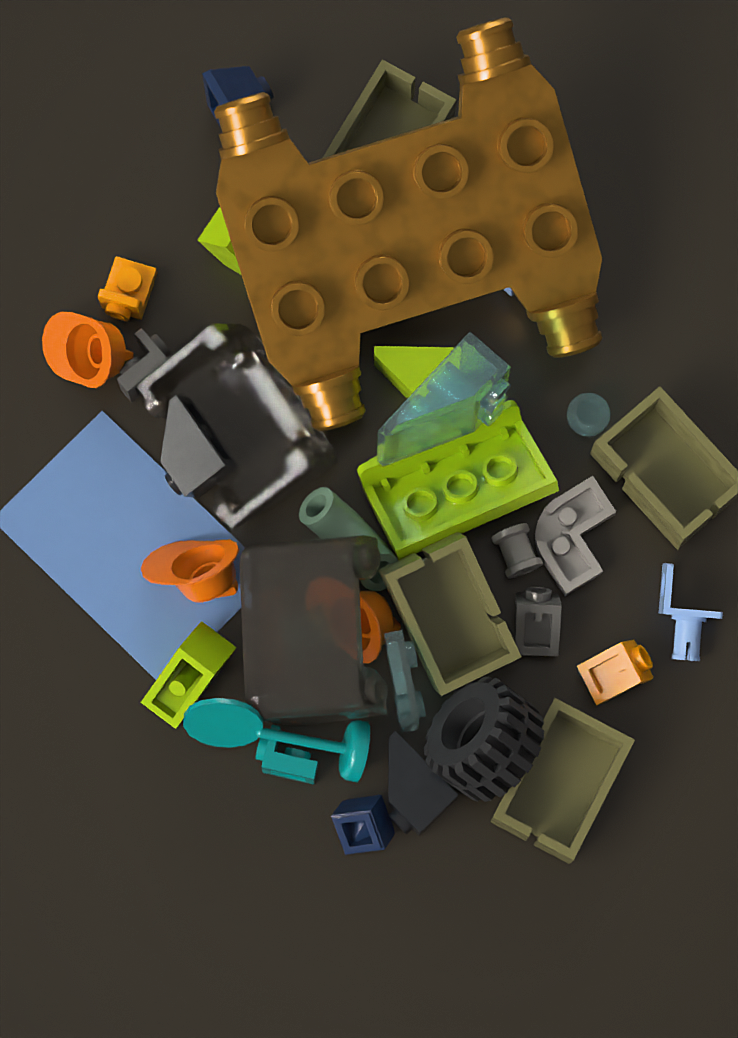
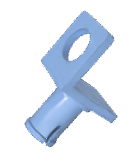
M663 563L659 614L672 615L671 619H676L672 659L685 660L686 644L688 642L686 660L700 661L702 622H707V618L722 619L723 612L670 608L674 564Z

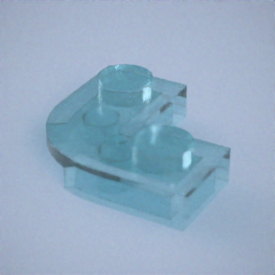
M402 630L384 633L400 731L403 733L418 730L419 718L426 717L421 690L414 691L410 668L418 667L413 640L405 642Z

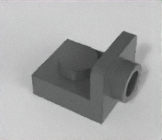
M142 328L135 333L138 345L147 355L143 358L140 356L134 357L127 362L120 371L122 375L117 378L121 391L131 403L172 371L167 358L171 355L168 347L157 334L149 337Z
M528 587L525 589V592H515L514 642L520 655L559 656L562 608L559 594L552 593L551 589L545 587Z

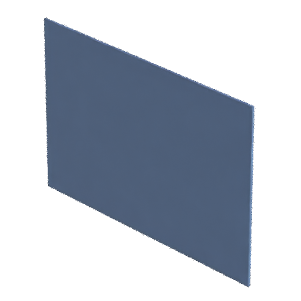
M101 411L0 510V528L157 680L177 649L201 621L218 632L274 575L193 497H184L183 494L178 495L174 492L165 479L167 472L112 419ZM230 539L236 542L239 548L238 555L233 561L236 569L238 591L232 596L195 603L187 599L175 585L151 583L143 578L141 572L143 560L151 552L161 546L177 541Z

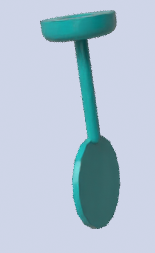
M212 698L201 700L190 705L184 712L183 727L189 736L201 743L214 747L231 748L245 746L256 741L258 738L340 753V775L343 779L352 782L360 780L367 761L370 744V724L367 721H351L346 728L342 742L263 728V718L258 710L247 703L234 699Z

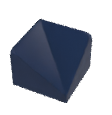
M382 795L343 800L331 815L345 855L384 850L394 837V827L388 816L389 813Z

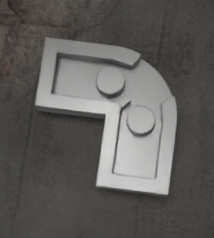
M593 476L552 500L544 508L536 525L535 545L538 555L564 596L569 595L603 573L602 568L581 536L615 516L616 510Z

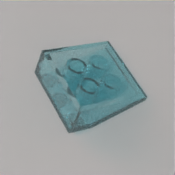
M469 332L378 430L377 462L384 467L473 433L482 423L490 426L505 409L503 403L508 397L505 393L511 386L508 383L511 367L475 335Z

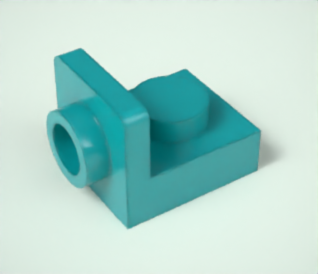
M272 724L271 729L281 731V726ZM259 739L255 759L263 761L261 766L263 773L315 784L318 762L310 760L311 753L288 747L285 748L284 754L278 753V741Z

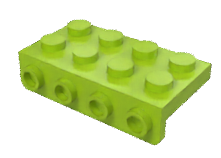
M514 400L495 404L487 410L467 419L453 422L437 432L423 438L414 439L407 445L386 454L375 456L361 464L357 469L363 492L398 560L410 554L421 552L423 548L456 532L462 534L559 491L557 479L522 421L520 409Z

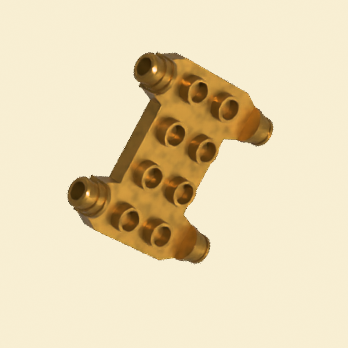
M507 17L459 31L456 38L458 44H461L464 58L460 59L464 73L458 75L460 82L458 117L308 163L289 138L287 129L281 128L278 116L273 117L269 104L271 99L268 94L261 92L219 105L214 111L215 117L219 119L222 129L219 138L223 147L219 149L221 164L216 195L267 358L276 370L293 386L295 395H300L303 407L309 409L312 418L310 420L312 428L318 431L348 425L361 419L366 412L365 406L361 403L358 394L362 390L358 379L361 375L359 367L360 333L510 287L525 307L528 318L533 322H537L540 334L545 335L548 344L546 348L549 355L555 358L575 355L598 346L602 340L601 331H598L595 321L599 317L595 304L599 302L596 290L602 255L555 89L531 64L529 55L523 53L521 42L515 41L512 27H514L513 22Z

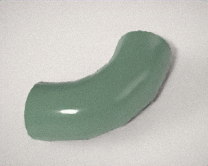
M321 487L310 493L300 507V521L320 537L347 564L365 588L371 591L386 589L378 570L398 561L391 549L363 518L329 488Z

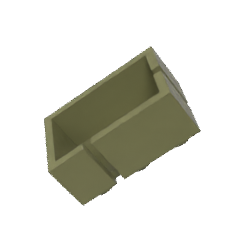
M382 59L322 158L455 118L457 100L422 82L419 87L418 104L412 100L415 96L416 77Z
M660 386L597 439L590 453L615 482L619 481L622 477L626 480L622 490L677 550L706 526L711 518L714 519L738 498V470Z
M459 532L423 548L424 558L413 553L378 570L433 688L441 696L521 658L506 622L497 616L501 614V611L466 536Z
M554 698L543 719L544 725L541 729L545 732L544 739L539 745L541 750L538 757L534 759L530 771L526 772L521 778V782L516 787L512 786L509 788L508 792L503 796L490 822L525 841L530 834L538 837L534 846L570 864L574 861L635 740Z

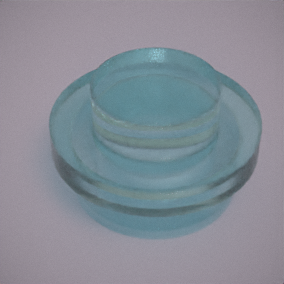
M583 393L575 397L569 404L567 420L570 427L576 433L583 436H595L607 427L610 420V408L601 396L594 393Z

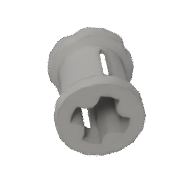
M527 523L509 527L491 537L494 545H499L508 567L505 571L508 579L525 575L544 565L541 557L535 556L527 535L530 531Z

